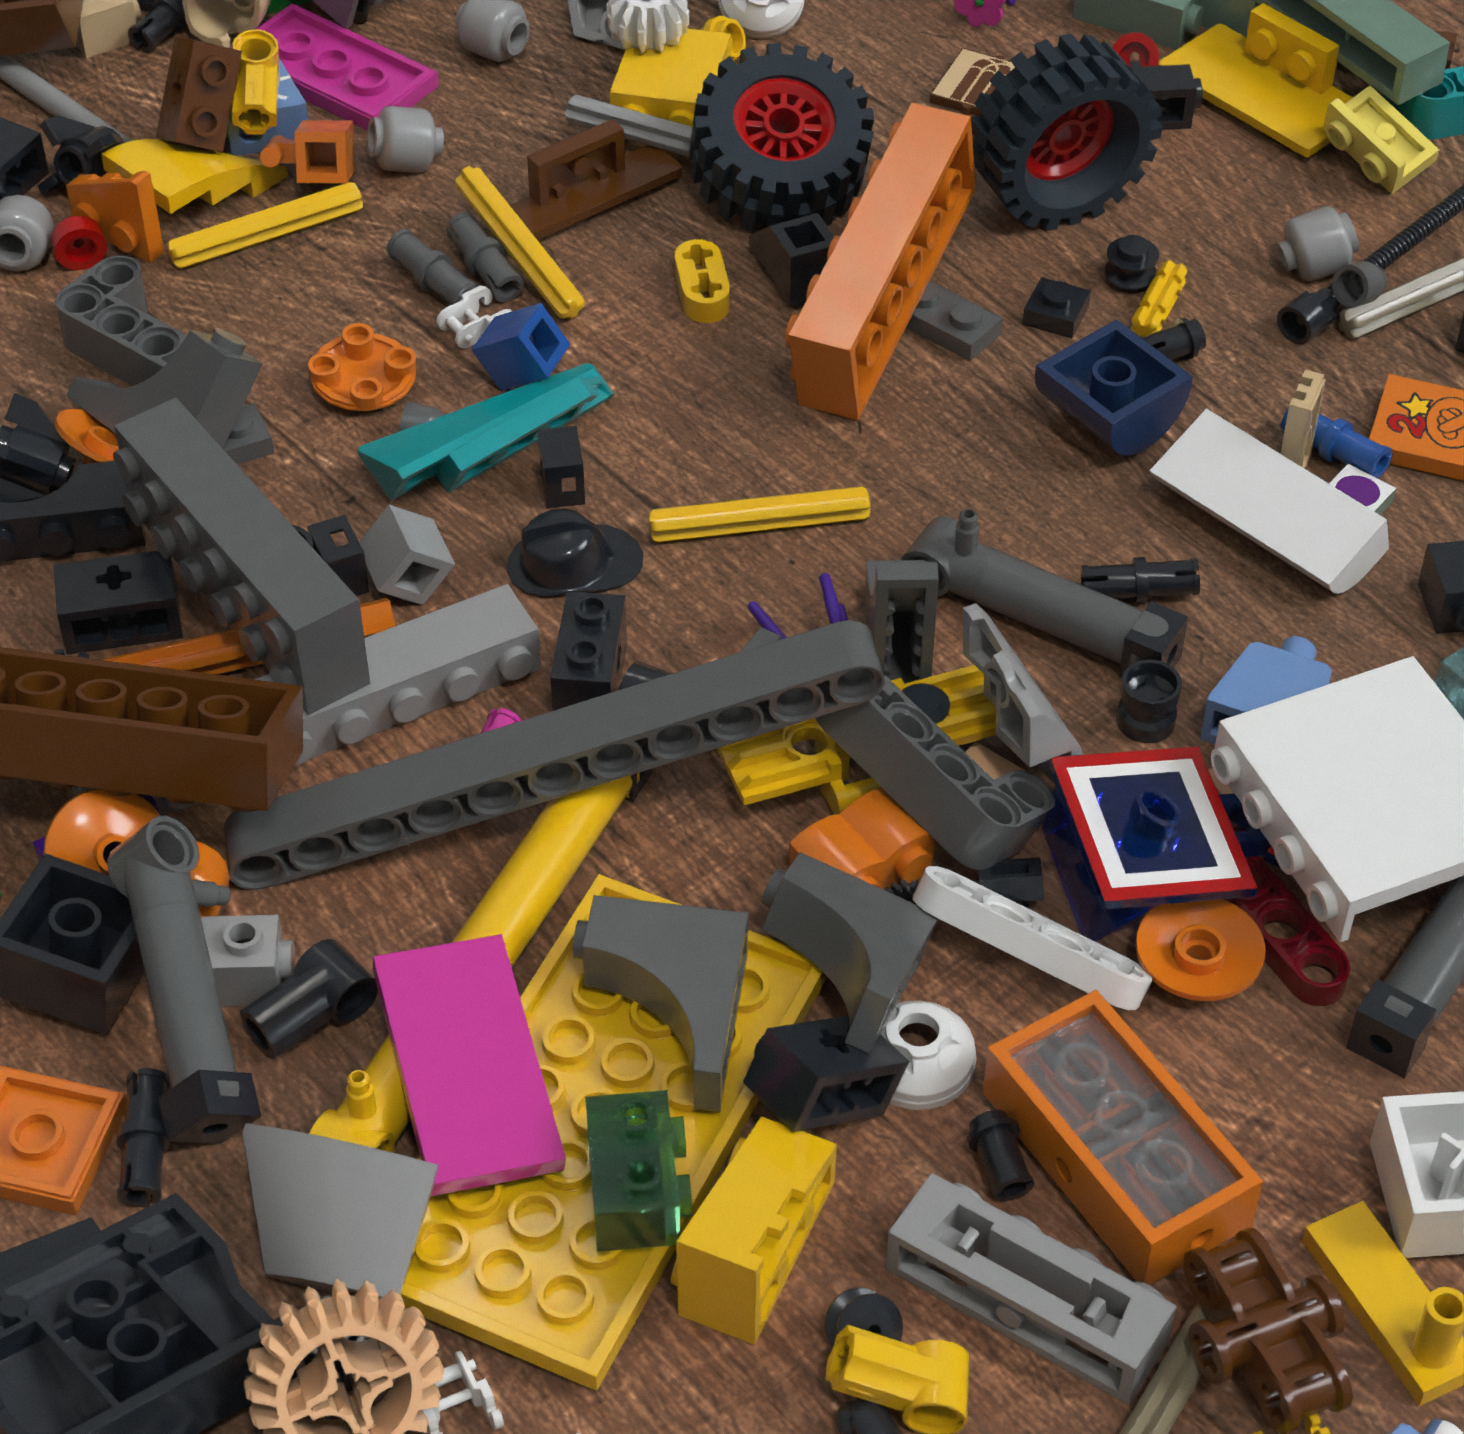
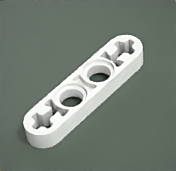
M936 866L925 868L914 892L913 900L916 905L932 916L1087 993L1097 989L1109 1004L1126 1010L1138 1009L1152 982V977L1143 970L1140 964L948 869Z

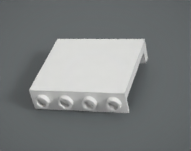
M1414 656L1220 720L1215 748L1211 752V764L1216 777L1222 784L1230 786L1242 803L1243 811L1249 824L1253 828L1261 830L1273 847L1280 868L1286 874H1292L1307 895V901L1313 915L1319 921L1326 922L1339 942L1349 939L1355 914L1464 876V719Z

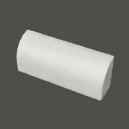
M1207 408L1150 469V474L1155 480L1333 593H1343L1356 585L1389 549L1387 519Z

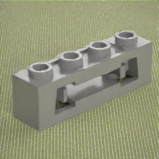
M931 1173L888 1232L887 1270L1128 1405L1169 1343L1177 1305L1167 1301L1158 1290L1143 1282H1132L1108 1269L1088 1251L1079 1248L1072 1249L1042 1233L1038 1226L1029 1219L1018 1215L1011 1216L983 1201L974 1190L966 1185L950 1183ZM934 1264L968 1283L967 1288L960 1286L929 1267ZM1069 1339L1109 1362L1108 1367L1068 1346Z

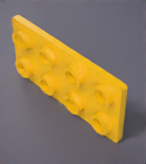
M1264 3L1250 11L1247 37L1224 24H1216L1161 59L1158 66L1190 64L1193 77L1201 79L1202 98L1304 157H1310L1330 143L1326 132L1323 130L1328 104L1335 98H1339L1344 104L1353 98L1333 86L1340 45Z

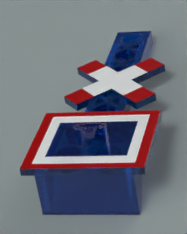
M1199 746L1060 756L1049 760L1048 767L1055 783L1053 792L1055 806L1045 818L1042 829L1080 933L1095 942L1157 905L1255 897L1258 887L1245 857L1265 855V861L1280 868L1273 847L1260 829H1255L1249 824L1245 817L1242 803L1234 793L1218 794ZM1230 821L1247 829V831L1234 832Z

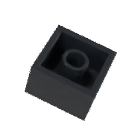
M45 853L0 918V997L106 1034L145 973L129 900L116 888L110 875Z

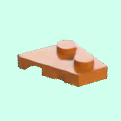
M138 171L130 178H122L119 172L106 173L102 177L96 174H82L66 185L71 216H85L98 222L107 242L149 263H152L164 253L150 173Z

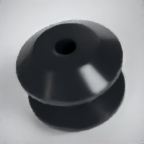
M1128 235L1110 243L1107 248V258L1109 261L1105 266V277L1114 286L1125 290H1140L1149 287L1153 278L1156 277L1157 270L1155 265L1159 260L1157 247L1152 242L1138 235Z
M856 1287L842 1292L832 1301L825 1316V1333L832 1347L835 1344L836 1335L846 1325H851L900 1342L902 1339L903 1319L898 1307L890 1299L868 1288Z

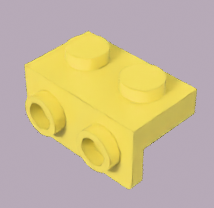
M1370 85L1345 104L1339 98H1335L1328 104L1323 130L1326 132L1329 141L1337 149L1345 150L1360 164L1362 171L1368 179L1374 183H1380L1391 194L1395 193L1437 161L1439 149Z

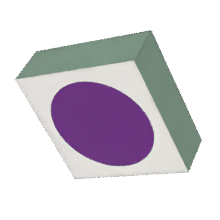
M1347 464L1329 483L1379 515H1382L1393 503L1396 492L1395 487L1350 464Z

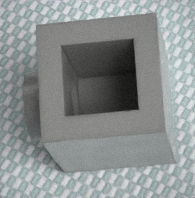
M388 505L359 542L364 551L366 566L377 590L421 605L425 604L455 566L454 560L433 519L392 505Z
M279 915L201 917L222 1007L248 1006L281 984L284 979L294 975V941L283 940Z

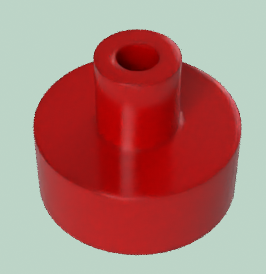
M1132 32L1125 34L1112 47L1128 66L1129 61H1131L1130 56L1134 52L1140 56L1138 61L1141 67L1158 66V47L1149 36L1143 33Z
M68 217L54 228L51 235V243L57 261L65 268L71 270L92 268L102 261L107 251V244L101 226L89 217Z

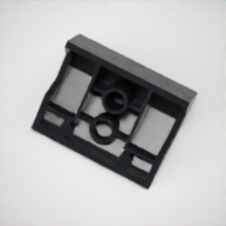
M175 1193L0 1281V1434H197L252 1403L251 1400L247 1399L244 1389L246 1377L253 1374L250 1372L247 1363L249 1349L264 1347L259 1337L262 1323L283 1326L281 1318L279 1316L273 1320L241 1287L225 1241ZM298 1366L292 1374L291 1379L297 1377L296 1370H298Z

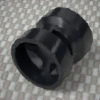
M1149 659L1130 664L1124 671L1120 688L1122 698L1119 701L1116 721L1118 728L1126 737L1133 741L1147 744L1158 743L1167 739L1173 733L1178 712L1176 705L1179 702L1182 688L1180 674L1174 667L1163 661Z

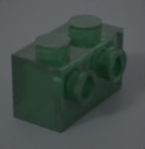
M661 1090L585 1097L597 1252L676 1245V1241L680 1237V1217L693 1216L690 1176L689 1174L676 1175L674 1159L686 1158L683 1116L670 1117L668 1091Z

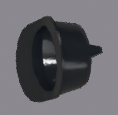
M565 508L552 509L537 515L522 529V541L515 545L508 557L507 572L513 585L524 593L539 597L565 595L567 591H606L623 587L637 577L643 568V551L637 540L621 529L610 525L594 524L577 511Z

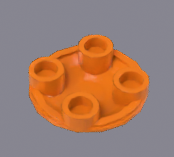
M353 323L346 326L342 331V336L320 347L308 362L309 379L314 391L329 404L354 411H372L388 407L405 397L415 383L417 368L416 354L411 348L401 345L397 340L374 333L372 327L364 323Z

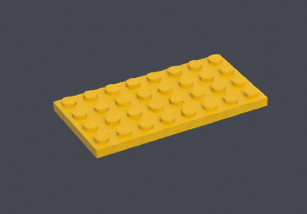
M598 874L520 997L565 1153L564 1171L431 1196L401 1294L405 1304L404 1309L415 1306V1308L422 1312L424 1318L595 1391L600 1387L677 1248L676 1241L702 1204L760 1100L743 1083L754 1058V1049L757 1042L765 1034L767 1028L802 1023L828 978L812 961L790 945L748 930V957L721 1111L694 1109L692 1066L684 1047L670 1027L652 1011L632 999L604 989L585 986L583 960L573 958L576 924L578 920L588 921L594 895L681 904Z

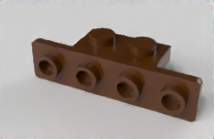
M611 119L527 155L529 197L510 206L535 238L539 240L682 176V165L666 150L649 145L625 154L624 129Z

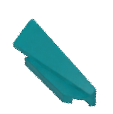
M585 363L549 376L546 379L535 381L440 416L430 422L421 423L358 447L357 453L391 501L434 476L438 478L446 491L450 493L537 442L538 430L561 428L611 399L614 393L595 366Z

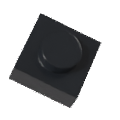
M1041 277L1024 308L1022 325L1073 338L1089 308L1091 290Z
M1040 857L1003 859L992 867L978 870L980 885L1026 908L1031 905V901L1044 900Z

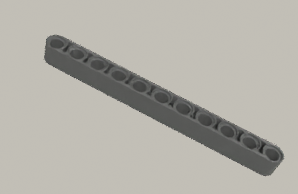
M846 620L288 793L276 797L268 811H235L226 818L224 824L230 879L234 884L244 889L258 890L269 888L864 703L878 695L885 685V677L871 631L867 625L859 621Z

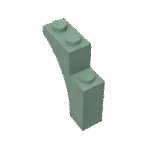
M1074 0L1072 18L1123 34L1132 32L1143 33L1149 36L1155 44L1177 50L1189 34L1195 35L1200 26L1210 29L1216 24H1224L1247 37L1250 11L1260 4L1254 0Z

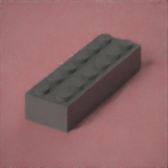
M175 397L114 425L119 450L113 453V458L120 475L126 482L128 493L122 495V500L127 514L136 526L144 524L151 532L153 542L163 558L168 559L172 557L177 562L188 587L194 593L201 591L208 598L211 610L218 622L223 627L231 625L238 633L241 645L248 657L255 663L261 660L269 669L273 682L303 686V710L307 715L371 684L360 603L357 596L182 403Z

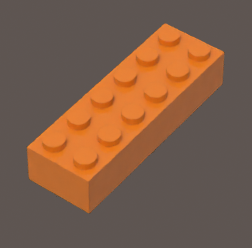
M911 103L903 120L895 122L892 126L886 152L882 159H876L873 162L869 172L868 185L862 197L854 198L848 213V223L841 236L836 235L832 239L828 250L827 263L820 275L815 274L812 277L807 289L806 302L800 314H793L788 322L785 344L791 350L792 365L790 377L796 383L799 405L859 421L976 190L971 116Z

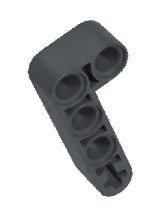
M112 256L103 259L63 288L55 299L65 347L71 353L131 386L149 379L161 370L176 354L187 336L147 314L148 304L141 268L134 258L128 256Z
M885 675V685L881 692L873 699L816 717L817 723L855 762L952 857L971 869L983 870L990 866L992 867L1001 860L1020 852L1055 806V797L1052 790L1044 781L1029 772L1015 770L993 780Z

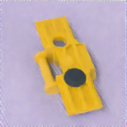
M975 665L904 684L902 678L891 680L958 746L996 735V706L984 696V674ZM816 718L716 748L743 805L821 785L820 791L833 814L836 815L840 814L862 795L881 787L872 777L844 785L843 780L849 778V760L851 757L821 728ZM802 740H816L815 751L817 754H801L793 746Z

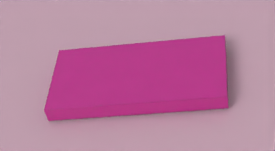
M293 3L257 28L272 34L276 38L279 58L304 100L344 120H353V124L365 130H368L370 119L377 117L385 106L412 107L439 86L438 72Z
M502 934L373 956V973L420 1158L423 1161L438 1164V1173L431 1196L564 1171L565 1153Z

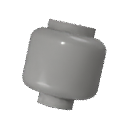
M468 0L460 6L456 14L455 22L462 47L495 62L507 61L512 56L518 55L528 41L530 33L529 22L526 19L522 6L513 0Z
M385 106L377 117H372L369 121L367 130L368 155L376 159L378 166L382 170L424 173L430 167L433 158L442 155L444 146L442 127H435L434 119L426 109Z
M13 195L0 200V267L4 270L20 272L32 269L41 263L51 245V235L55 228L51 213L42 203L32 197Z
M1322 206L1289 219L1284 227L1285 240L1277 243L1278 253L1285 270L1290 272L1296 269L1299 276L1307 282H1315L1334 275L1340 267L1351 264L1353 253L1359 251L1357 234L1350 217L1346 212L1338 214L1334 208L1329 206Z

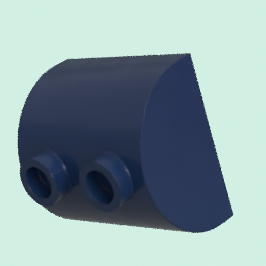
M1117 319L1036 365L1035 384L1042 395L1115 452L1125 456L1142 452L1157 442L1170 429L1187 402L1193 380L1192 375Z

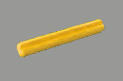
M467 166L463 168L461 174L455 179L456 188L557 316L561 319L568 318L570 320L577 317L578 312L585 307V300L483 171L478 167L472 168Z
M344 183L171 239L167 243L168 254L177 269L187 268L358 212L363 208L362 195L355 183Z
M863 486L659 508L649 512V531L652 540L656 543L857 521L865 520L870 516L871 505L867 489Z

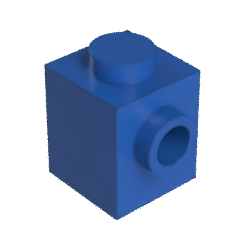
M538 303L495 316L471 351L498 388L503 391L548 378L570 346V343L542 303Z

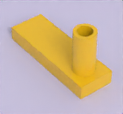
M1364 1201L1305 1226L1302 1237L1303 1244L1418 1406H1422L1464 1386V1337L1462 1336L1464 1331V1294L1450 1287H1440L1430 1292Z

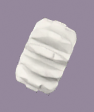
M608 0L606 4L608 28L611 31V38L621 41L623 49L637 47L640 48L641 53H644L647 49H656L662 52L664 45H679L680 37L687 34V26L690 23L688 0Z

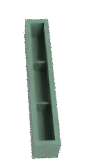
M1254 0L1258 4L1264 3L1340 45L1337 61L1397 105L1443 82L1450 42L1391 0Z

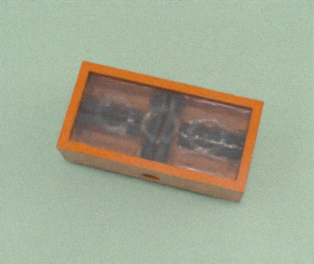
M1097 989L987 1048L983 1094L996 1110L1005 1111L1008 1118L1017 1121L1020 1130L1018 1135L1020 1140L1137 1282L1151 1285L1181 1268L1184 1255L1189 1250L1199 1247L1209 1251L1233 1238L1240 1230L1253 1226L1263 1180Z

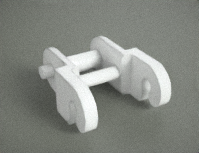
M478 286L461 294V301L443 309L437 317L436 324L442 331L452 329L456 333V344L460 348H468L476 344L495 316L512 312V310L504 309L492 316L486 314L479 318L476 315L480 306L479 299L485 305L490 304L492 292L486 286ZM469 320L472 321V322H470V323H468V324H466V325H463V323H465V322H467V321H469Z
M461 1351L455 1352L456 1364L444 1368L443 1380L435 1384L437 1387L461 1378L466 1389L439 1401L440 1407L423 1410L429 1421L427 1433L443 1434L439 1432L438 1425L440 1411L469 1399L472 1400L476 1407H483L494 1430L504 1427L502 1414L499 1408L496 1409L494 1395L486 1378L476 1382L471 1372L477 1369L474 1360L466 1361Z

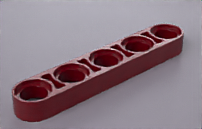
M1165 772L1154 775L1147 780L1143 788L1140 808L1141 817L1149 829L1184 869L1218 866L1213 852L1198 851L1189 842L1194 837L1206 835L1181 775ZM1172 795L1183 801L1185 807L1177 811H1166L1155 805L1153 800L1159 796ZM1233 828L1259 891L1251 895H1240L1233 891L1209 892L1206 894L1235 904L1255 921L1261 930L1265 942L1266 952L1264 961L1294 996L1312 1006H1327L1336 1003L1342 998L1350 974V961L1348 957ZM1274 920L1284 921L1293 926L1297 934L1287 939L1276 938L1266 932L1263 925ZM1312 964L1323 965L1334 972L1336 979L1328 983H1317L1307 978L1302 969Z

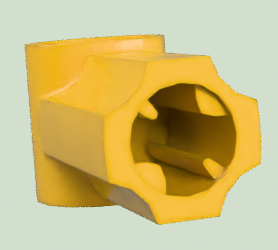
M253 29L240 33L234 39L232 45L233 49L242 51L232 102V123L234 126L243 129L246 134L264 135L269 128L277 126L278 87L280 84L279 50L277 40L272 34L264 30Z
M846 1325L836 1335L835 1344L826 1365V1381L831 1382L832 1390L902 1411L903 1423L918 1433L954 1434L964 1429L967 1424L970 1357L969 1353L962 1346L945 1340H925L910 1345L851 1325Z

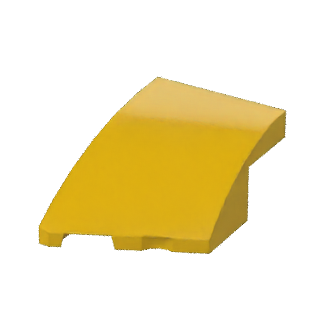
M162 139L129 141L101 153L104 170L108 173L119 172L122 178H130L138 171L150 173L156 204L170 214L197 197L213 206L239 189L255 198L288 177L287 166L278 164L270 168L264 166L260 160Z

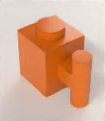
M303 120L294 132L295 139H286L281 135L273 136L260 153V160L266 167H275L279 163H296L297 183H348L355 171L353 120Z

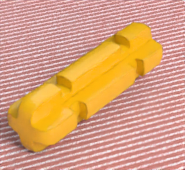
M1167 260L1159 266L1156 277L1150 283L1140 302V307L1137 308L1131 319L1133 325L1130 330L1139 337H1144L1162 329L1161 325L1166 321L1178 298L1177 294L1181 292L1186 283L1185 275L1187 269L1182 263L1174 264L1171 260Z

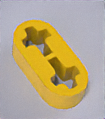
M693 239L680 244L675 250V279L684 313L688 318L699 323H714L722 320L730 311V284L720 249L714 243L703 239ZM695 264H701L702 269L696 270ZM708 292L709 298H704L702 293Z

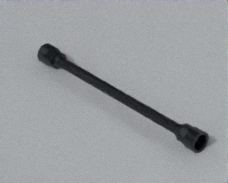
M1464 184L1363 261L1373 263L1385 270L1417 246L1418 243H1421L1422 240L1426 239V237L1464 210ZM1332 284L1317 292L1309 293L1306 290L1279 310L1277 324L1286 339L1294 344H1305L1334 322L1337 316L1334 311L1337 310L1340 302L1333 293Z

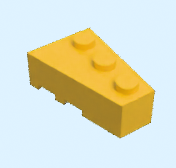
M762 1116L746 1139L741 1137L737 1141L728 1166L676 1241L677 1259L671 1275V1284L678 1287V1316L753 1345L756 1344L835 1182L836 1143L803 1131L792 1132L786 1125Z

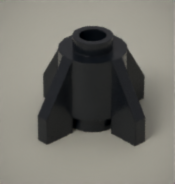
M59 115L44 120L39 126L53 147L61 145L54 156L56 173L50 175L37 187L43 195L64 184L70 183L82 174L104 176L108 172L104 170L101 153L125 142L116 131L106 126L95 127Z
M14 393L5 420L18 425L15 428L6 425L0 427V502L7 503L41 498L51 494L55 487H62L71 478L76 463L75 458L68 456L70 445L58 434L53 421L40 404L35 400Z

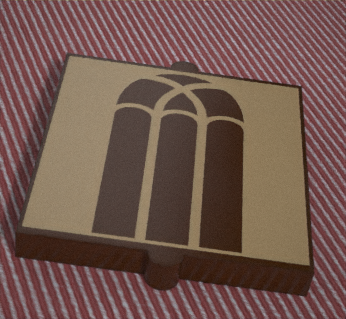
M962 48L930 93L929 102L962 111L964 115L969 116L972 114L979 116L981 112L975 105L979 94L983 92L990 95L995 89L989 80L998 70L1006 76L1015 67L1011 61L1005 60L1002 55L994 57Z

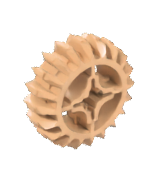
M336 1279L332 1287V1297L320 1299L319 1293L308 1286L304 1293L307 1305L298 1311L290 1304L281 1303L278 1312L283 1326L261 1324L259 1337L264 1347L249 1349L247 1363L250 1372L253 1374L246 1377L244 1389L247 1399L252 1402L249 1412L253 1425L258 1427V1429H264L263 1434H406L407 1430L427 1433L429 1421L423 1410L440 1407L441 1395L435 1384L443 1380L444 1375L441 1360L435 1356L438 1353L439 1344L434 1332L429 1331L428 1328L424 1329L426 1322L422 1312L415 1308V1306L404 1309L405 1304L402 1296L393 1289L378 1300L375 1285L366 1279L355 1296H349L346 1284ZM344 1336L371 1337V1339L356 1342L350 1341ZM318 1347L317 1355L306 1366L296 1370L297 1377L291 1379L292 1374L303 1358ZM335 1360L341 1361L345 1374H352L350 1381L355 1393L353 1396L348 1395L343 1382L337 1383L336 1379L339 1376L334 1364ZM391 1387L381 1401L372 1407V1403L377 1395ZM332 1415L339 1416L342 1419H322L320 1417Z

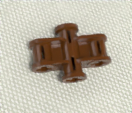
M1250 1227L1236 1233L1235 1239L1232 1242L1209 1251L1197 1247L1189 1250L1184 1255L1183 1267L1187 1284L1194 1298L1209 1318V1320L1202 1319L1194 1322L1189 1326L1188 1332L1189 1346L1199 1370L1208 1381L1216 1385L1227 1382L1232 1377V1372L1240 1368L1264 1416L1271 1426L1281 1434H1288L1297 1430L1302 1419L1326 1409L1338 1413L1351 1406L1353 1393L1349 1376L1342 1362L1332 1351L1325 1339H1331L1340 1335L1345 1327V1316L1341 1301L1334 1288L1321 1275H1311L1301 1281L1300 1288L1293 1290L1266 1239L1259 1231Z

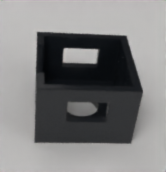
M577 426L538 430L540 472L546 508L585 505L584 466ZM575 477L576 490L562 492V479Z
M346 515L307 526V531L311 534L314 543V550L356 596L368 593L369 586L364 551ZM343 531L349 544L336 547L330 535Z

